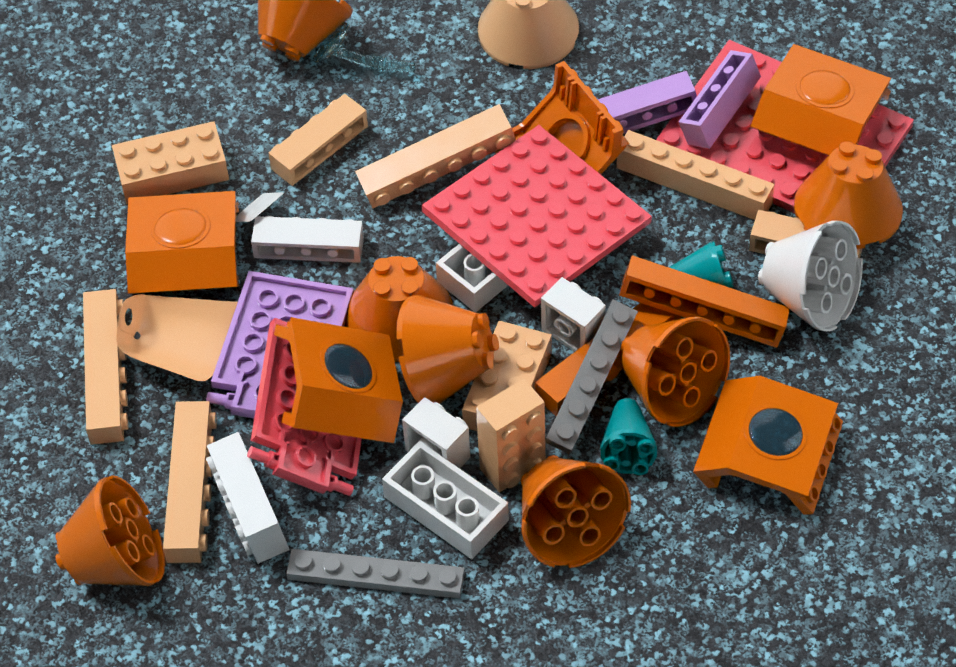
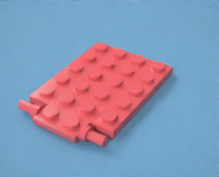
M274 318L269 325L251 441L276 450V452L271 450L266 452L251 446L247 457L264 463V467L273 470L272 475L321 494L334 490L351 496L354 486L338 480V477L331 474V472L350 480L357 475L362 438L298 429L281 423L284 411L292 413L297 383L290 342L274 335L276 324L287 326V322ZM340 347L330 348L326 351L325 365L335 380L346 387L354 389L364 388L368 385L369 372L359 356L348 349Z

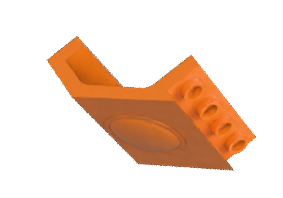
M793 44L765 87L750 127L829 156L835 149L839 148L842 142L849 141L858 145L862 132L880 100L887 101L891 91L888 89L891 78Z
M565 61L555 64L554 82L551 91L522 123L512 128L517 140L540 125L599 174H602L630 144L623 136L624 131L621 123L610 115L607 107L598 101L593 95L591 88L579 79L577 72L571 69ZM499 149V150L495 151V153L497 154L498 152H500V151L503 150V149Z
M235 191L128 197L125 248L128 294L239 287L235 249L236 213H239V205L236 202Z

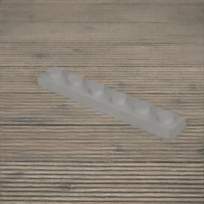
M614 299L612 300L545 439V443L565 453H571L617 357L622 341L626 338L636 317L637 310Z
M291 549L286 574L287 580L460 599L465 571L464 567Z

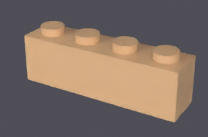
M346 94L332 101L322 112L314 115L304 126L293 131L287 139L272 148L268 153L271 170L293 186L368 127L366 109Z
M758 210L750 234L749 251L765 254L768 243H775L805 231L804 224L796 217L793 218L771 211ZM857 249L858 258H860L862 249Z

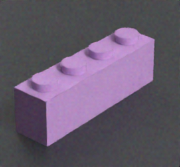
M730 50L679 120V125L688 145L710 149L761 78L753 54Z
M683 71L600 98L598 101L607 107L610 115L621 123L624 133H627L628 130L634 131L685 114L697 96L687 71Z

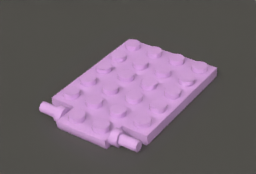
M248 271L211 379L213 388L235 391V393L228 392L224 395L208 392L206 401H209L211 404L224 406L225 409L231 410V415L254 418L270 322L274 318L287 322L290 321V317L344 327L354 289Z

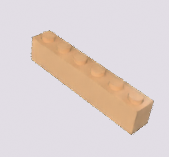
M500 104L355 172L372 208L385 205L390 200L403 194H409L422 185L432 183L450 172L458 171L463 166L481 160L486 155L499 149H504L516 141V138Z
M630 130L624 136L630 144L617 157V169L753 220L756 219L758 210L768 212L773 204L775 184Z
M116 289L83 292L86 431L90 445L124 441V430L129 429L127 413H123V407L128 406L127 392L122 390V384L127 383L126 368L122 367V361L126 360V354L121 351L116 342V332L123 299L118 300Z
M209 401L176 402L163 542V551L167 563H201L202 552H207L208 539L207 534H204V527L209 526L210 519L209 509H206V502H211V485L208 484V477H213L206 460L210 456L207 445L215 442V437L211 436L212 429L217 427L216 412L211 411Z

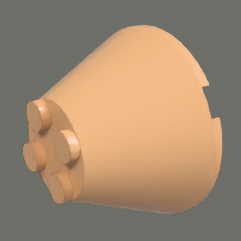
M491 0L482 12L478 23V37L485 52L503 65L509 66L510 63L523 66V69L543 68L562 60L574 48L579 34L577 15L566 0Z

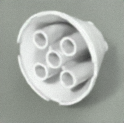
M834 220L775 243L770 242L765 249L766 256L763 268L758 274V281L765 286L769 294L813 328L826 332L837 329L836 324L840 320H846L850 315L861 286L863 258H858L856 245H860L857 233L848 223Z

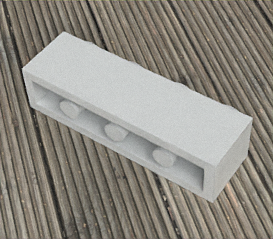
M257 216L254 221L251 240L254 258L361 263L364 240L362 221L352 219L330 220L326 218L307 219L300 217Z

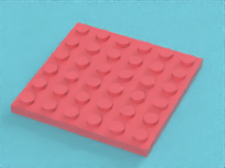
M540 125L422 204V212L534 308L541 303V297L561 277L571 282L648 226L652 220V216Z

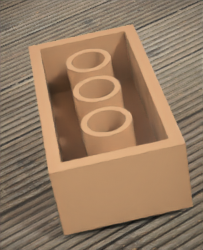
M215 121L112 145L126 204H128V197L168 195L229 180L226 160Z
M498 321L493 334H496L498 337L499 349L494 351L493 369H488L474 379L462 408L463 420L470 430L477 431L476 407L522 379H525L535 390V382L543 376L552 354V334Z
M522 379L476 407L480 470L500 493L506 488L516 486L525 473L546 459L545 402L525 379Z

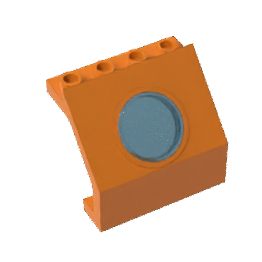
M290 317V321H287V326L276 324L274 335L290 342L297 383L292 413L284 411L281 423L298 429L394 443L403 400L390 336L388 334Z
M763 376L725 380L693 472L707 488L718 487L721 476L725 475L736 476L772 488L787 495L803 515L814 514L832 454L842 429L843 420L836 413L838 403Z

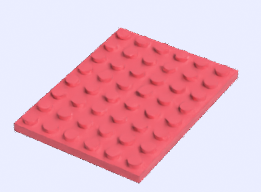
M729 40L694 87L696 96L701 92L730 50L753 54L761 78L710 149L688 145L679 125V120L683 115L671 118L656 140L775 184L773 204L795 213L794 200L798 188L828 155L750 127L763 91L781 62ZM878 104L862 132L858 145L880 151L882 161L886 167L912 128L914 119Z

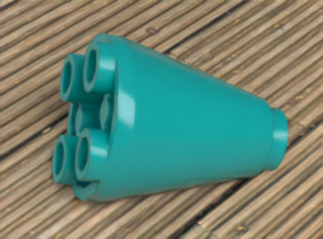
M715 241L709 242L669 267L729 288L734 287L730 271L725 272L722 262L726 261L723 247L721 244L716 246Z
M624 398L616 403L600 446L603 465L610 467L616 472L644 475L649 471V467L653 465L657 458V444L637 402L630 398Z

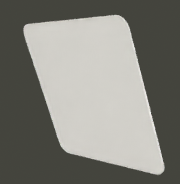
M283 192L263 193L236 216V222L252 221L283 195Z

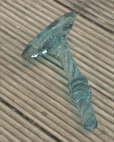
M344 22L325 39L313 57V61L318 63L329 58L331 55L339 56L342 59L370 67L371 70L376 69V71L381 70L382 72L395 70L414 73L416 68L415 63L389 60L386 56L382 58V56L372 55L370 57L345 49L346 45L343 42L349 29L347 22Z

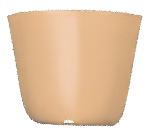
M143 294L134 295L127 298L121 306L116 332L117 345L122 352L139 361L196 381H207L214 374L238 302ZM128 308L132 311V321L129 326L125 322V313ZM136 332L140 334L139 339L134 338Z

